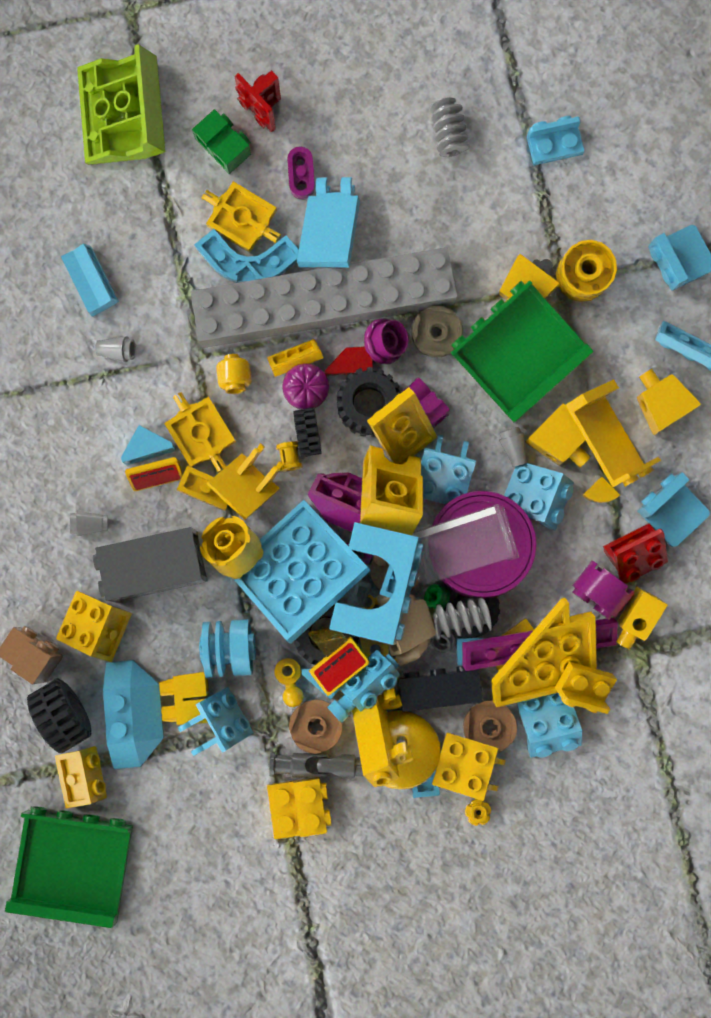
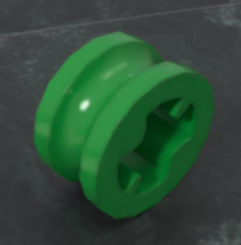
M433 584L427 588L424 600L428 607L436 609V605H441L444 609L450 601V592L445 587Z

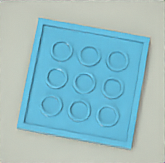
M303 500L260 539L261 548L263 549L262 558L258 560L250 571L243 574L241 578L234 580L286 641L291 644L371 570L351 549H348L347 544Z

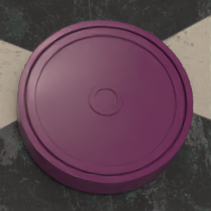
M474 491L454 498L441 509L432 527L492 507L495 508V514L429 535V557L436 575L452 591L468 598L491 599L510 592L521 583L534 562L536 535L532 522L517 503L495 492Z

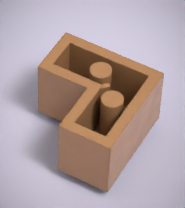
M23 626V628L13 627L0 646V658L12 665L11 671L32 685L46 683L63 658V655L58 653L59 647L48 640L43 642L37 639V633L27 626Z

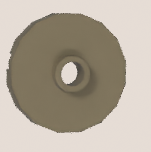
M431 306L422 310L415 318L411 327L412 340L415 347L422 354L432 358H442L451 354L450 352L454 349L451 344L463 335V325L453 310L444 306ZM433 328L440 329L441 335L439 337L433 335Z

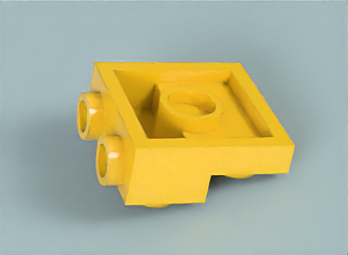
M320 778L267 784L274 839L294 836L306 837L327 833V827L332 826L330 810L324 809L323 802L324 799H328L326 783H321Z

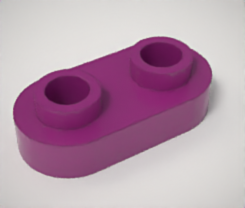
M299 146L293 148L287 157L289 188L295 198L307 199L315 190L313 156L309 149ZM300 159L305 161L301 166L296 164ZM300 184L307 186L305 190H299L297 187Z

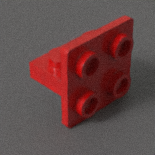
M271 70L266 75H260L255 80L253 86H251L240 73H237L234 76L236 82L235 90L239 96L237 100L245 110L250 109L255 114V120L263 129L267 127L273 132L276 127L272 107L281 100L278 76Z
M650 523L603 546L604 553L617 569L619 580L625 584L634 582L653 570L660 569L668 562L664 532L662 529L655 531Z

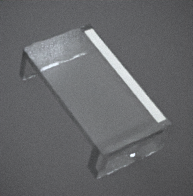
M500 504L415 531L412 535L421 538L420 543L424 544V554L418 569L417 579L425 586L433 585L436 581L502 560L510 561L519 558L504 506Z

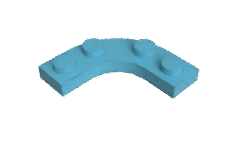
M215 229L194 244L198 252L218 274L235 283L280 276L297 263L299 251L286 235L270 249L258 256H243L232 250Z

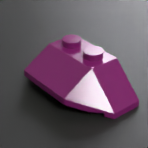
M349 472L326 475L318 473L308 492V497L327 522L352 532L354 522L360 523L362 478Z

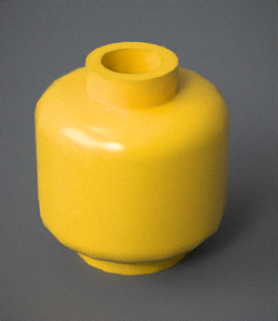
M238 354L225 355L224 359L218 362L216 372L219 387L225 390L227 394L245 392L252 382L249 362L244 358H240Z

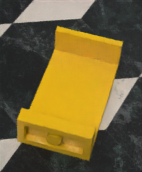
M613 379L581 394L566 404V407L612 487L623 483L626 487L639 479L637 474L642 478L653 472L652 466L660 462L661 459L658 456L645 464L643 463L606 399V396L619 389Z

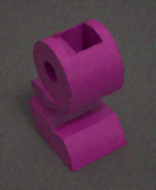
M419 377L408 386L416 394L433 429L449 416L450 409L444 401L438 399L436 393L431 392Z

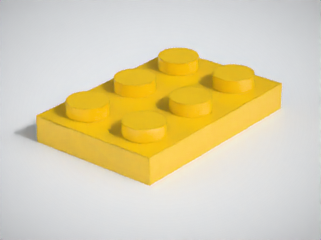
M409 387L367 420L388 458L395 464L406 463L408 455H416L437 438L416 394Z

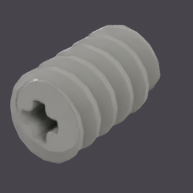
M452 97L439 99L430 105L431 119L434 123L433 130L436 133L435 140L438 143L437 150L440 152L439 155L441 157L456 156L470 148L469 144L461 143L468 139L467 134L461 133L466 130V125L458 124L464 120V115L456 114L462 111L463 107L461 104H454L456 99Z
M479 598L477 606L473 600H468L467 608H465L462 601H459L456 610L451 603H447L445 611L441 605H436L433 618L437 639H440L441 631H444L448 638L451 637L452 629H455L457 635L461 636L463 627L466 628L469 634H472L473 626H476L481 633L484 624H487L491 631L490 613L483 598Z

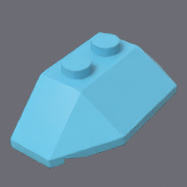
M134 660L107 662L103 685L107 747L113 768L141 767L164 739L159 683Z

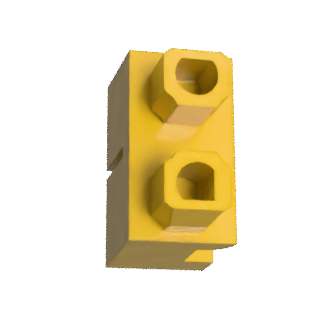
M204 672L173 676V679L159 682L160 695H174L175 705L162 707V721L176 722L177 725H183L201 714L196 704L206 698L185 700V698L210 695L208 678L205 677ZM204 718L203 720L197 722L196 724H202V723H208V722H207L206 718Z

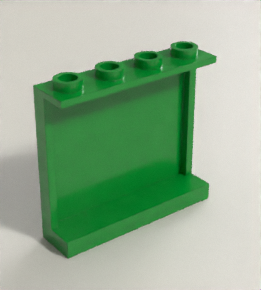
M521 280L510 290L513 295L506 302L500 299L490 309L493 314L486 320L483 317L477 320L470 327L473 332L466 338L461 335L451 344L454 349L450 352L514 423L594 352L546 301L530 280L525 284Z
M31 806L30 810L22 812L21 817L24 818L18 859L11 898L6 901L5 912L113 928L118 921L133 825L126 824V820L119 818H110V822L99 820L100 816L93 814H84L83 818L75 817L73 812L58 810L57 814L49 813L47 808Z

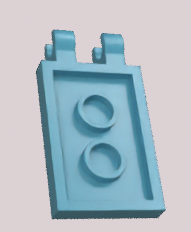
M327 177L316 179V196H308L297 257L299 267H350L360 206L358 195L354 196L355 185H352V177H342L340 184L341 192L330 193L331 187L327 186Z

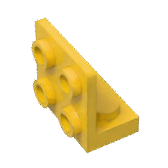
M76 591L56 639L91 657L112 662L132 613Z

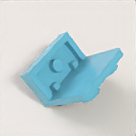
M689 225L667 237L663 233L655 237L648 246L651 257L657 263L662 277L671 291L711 272V253L695 225Z
M525 463L515 466L504 496L517 503L525 511L529 519L538 521L544 527L556 531L558 524L564 518L566 503L573 495L574 482L563 473Z
M683 472L675 476L672 473L660 483L662 488L657 493L650 492L641 501L644 505L637 510L655 531L662 529L665 541L671 547L678 546L710 515L709 510L685 486L689 478Z
M559 693L517 702L527 735V749L530 758L536 756L540 758L547 757L552 752L561 750L572 751L582 745V728L575 708L564 704Z

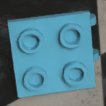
M438 434L435 450L425 447L421 460L423 499L447 504L454 498L468 492L476 460L466 458L468 441H463L460 457L441 453L444 435Z
M228 687L197 703L196 706L201 714L178 727L179 731L182 732L206 718L216 737L192 750L193 756L216 743L220 750L224 752L253 734L249 721L243 715L235 696Z

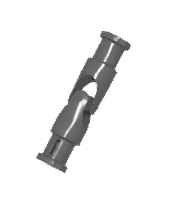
M275 752L270 753V777H274L275 774H291L292 777L326 778L330 776L328 775L329 773H332L342 779H354L355 776H363L362 768L357 767L362 765L360 757H356L355 754H342L329 759L327 757L331 756L321 753H293L290 756L276 755ZM321 757L318 758L317 762L318 774H311L306 770L305 765L308 759Z

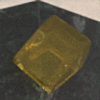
M329 628L308 633V636L326 657H329L348 640L341 632L330 630Z

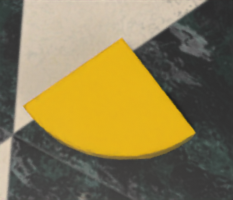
M600 477L582 496L589 501L605 503L616 499L620 494L603 477Z

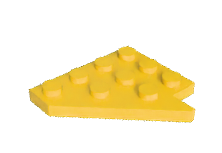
M561 598L492 678V695L495 706L501 707L558 693L555 686L569 661L597 669L595 615L590 611L570 616L569 602L566 598Z

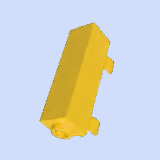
M394 688L379 694L377 702L373 707L365 708L361 712L357 707L352 709L363 776L374 787L385 786L391 781L399 779L397 764H405L414 760L412 750H407L405 742L393 746L386 710L402 706L400 695L396 696Z

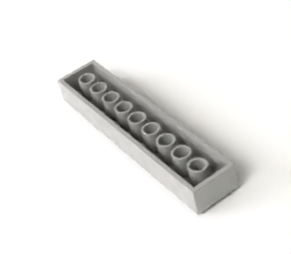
M448 247L350 263L349 268L327 267L191 291L198 339L202 348L418 312L431 306H453L457 299Z

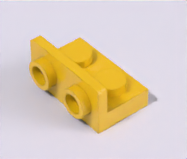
M569 661L555 689L561 696L562 702L570 707L579 706L592 713L601 712L608 714L611 709L605 700L616 683L617 678L612 673Z
M96 746L55 756L66 809L92 804L107 798L106 785L103 780L100 757Z

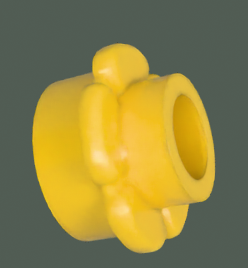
M474 799L466 806L465 815L468 817L469 823L478 826L479 824L485 825L489 822L491 807L487 802L484 803L482 800ZM477 810L481 811L480 815L476 814Z

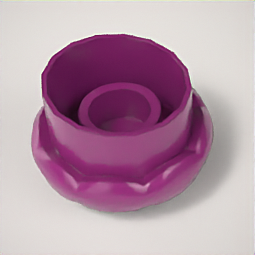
M379 318L366 328L364 334L365 349L377 363L392 364L408 348L409 338L407 330L397 320Z
M300 364L291 368L286 373L283 379L282 390L285 399L293 407L300 410L313 407L315 409L326 400L329 393V381L326 374L319 367L313 364Z

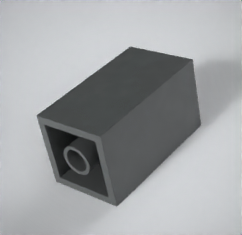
M192 527L96 547V554L93 555L94 567L96 571L100 570L102 580L98 581L101 597L105 596L106 601L119 602L208 582L203 556L200 552L198 532Z

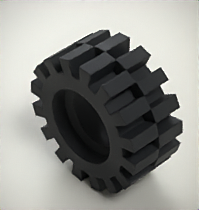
M314 407L293 411L300 456L307 457L322 454Z

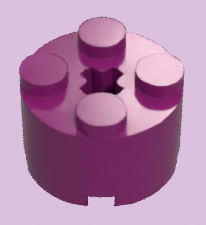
M591 560L572 585L575 588L572 593L586 603H589L590 600L596 604L593 609L609 620L612 616L616 618L635 592L627 589L628 586L606 569L603 568L602 570L599 566L595 569L597 563Z

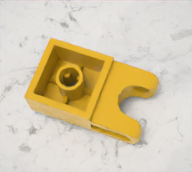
M370 445L363 461L360 524L413 535L423 516L420 457L408 455L406 463L395 464L385 457L383 448Z

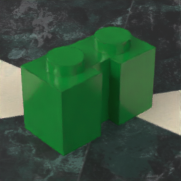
M214 109L192 129L195 140L228 174H231L251 155L249 146L251 142L243 132L237 133L231 128L233 123L224 113L220 115Z

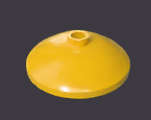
M408 711L387 712L393 746L397 744L398 740H404L407 750H412L414 760L405 764H397L400 778L391 781L385 786L401 790L417 787L427 781L437 768L440 759L438 736L433 727L417 714Z

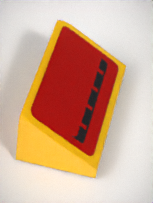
M175 457L125 470L126 477L133 491L179 481L183 476L180 461Z
M349 637L313 666L309 672L326 695L329 696L366 667L370 661L358 644Z

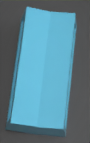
M82 244L73 251L61 256L91 316H95L119 302L90 245Z

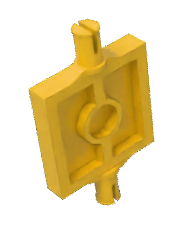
M233 181L228 190L220 197L208 189L203 194L202 199L214 206L213 213L206 222L207 227L212 230L215 229L218 234L249 253L263 236L275 244L280 239L281 234L269 228L270 221L277 212V207Z
M182 392L178 393L182 403L177 395H174L173 399L180 411L175 417L164 423L190 467L194 468L204 461L211 460L219 473L222 470L217 462L220 463L223 469L226 467L219 454L236 442L209 396L198 403L189 405Z

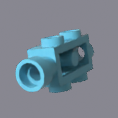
M376 650L368 657L370 663L339 688L344 696L338 701L334 700L327 708L341 723L349 717L348 713L353 708L357 707L361 712L365 708L373 707L377 702L379 694L385 689H392L396 685L397 678L400 676L396 670L399 665L389 654L384 657Z

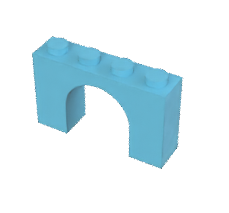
M354 522L348 549L376 555L387 561L394 571L396 586L390 600L376 609H366L336 602L329 629L395 645L397 640H402L405 630V624H401L403 613L408 614L411 605V597H407L409 587L415 586L418 571L414 570L416 559L421 560L424 544L420 543L421 538Z

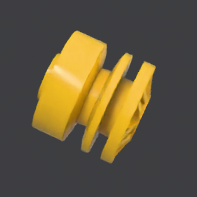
M583 240L572 245L558 263L556 281L559 282V289L570 300L578 302L592 301L599 297L615 279L617 271L616 258L611 249L599 241ZM582 268L588 270L590 275L585 274Z

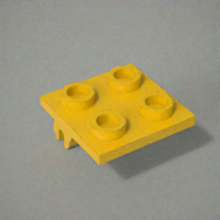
M261 443L257 448L253 449L248 457L242 453L207 483L244 520L250 517L280 489L273 482V479L284 466L281 461L276 466H273L266 477L253 466L255 460L265 448Z
M447 732L432 785L484 801L487 790L498 791L499 788L498 785L489 783L494 764L505 765L506 760L497 758L499 750L497 747Z

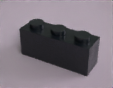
M457 666L456 672L446 673L445 668L431 669L430 675L420 676L419 671L403 673L404 678H398L403 712L483 702L480 674L477 669L465 671L463 666Z

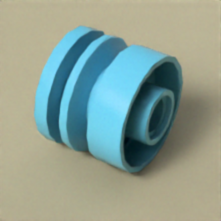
M250 619L231 620L229 632L227 633L224 631L222 621H216L215 633H213L211 622H203L199 640V651L206 678L214 677L215 665H217L219 677H224L226 664H231L234 676L253 674V660H256L255 635L251 631Z

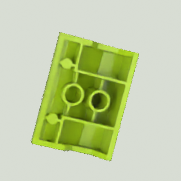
M138 44L135 45V54L120 60L100 58L77 67L86 164L141 160L166 152L158 63L155 54Z

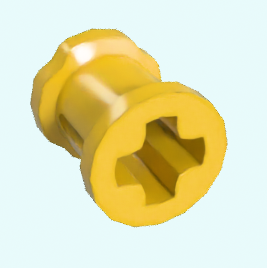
M298 441L284 442L276 445V450L280 453L281 462L284 464L280 472L303 468L298 457Z

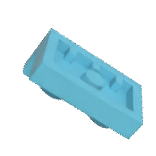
M564 116L556 122L547 123L546 121H541L530 127L527 141L534 166L583 155L584 147L578 128L581 122L580 117Z

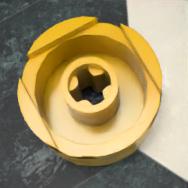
M232 516L233 518L226 519L220 517L212 521L203 531L201 536L203 542L202 547L200 546V552L219 573L233 579H239L243 574L250 571L258 560L262 558L263 549L261 548V542L258 536L239 517Z

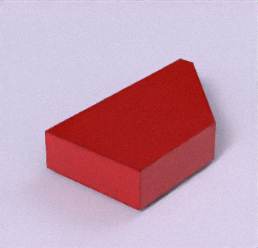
M365 346L346 347L328 366L325 374L326 376L355 374L356 370L362 368V371H365L367 367H373L372 358L367 353Z

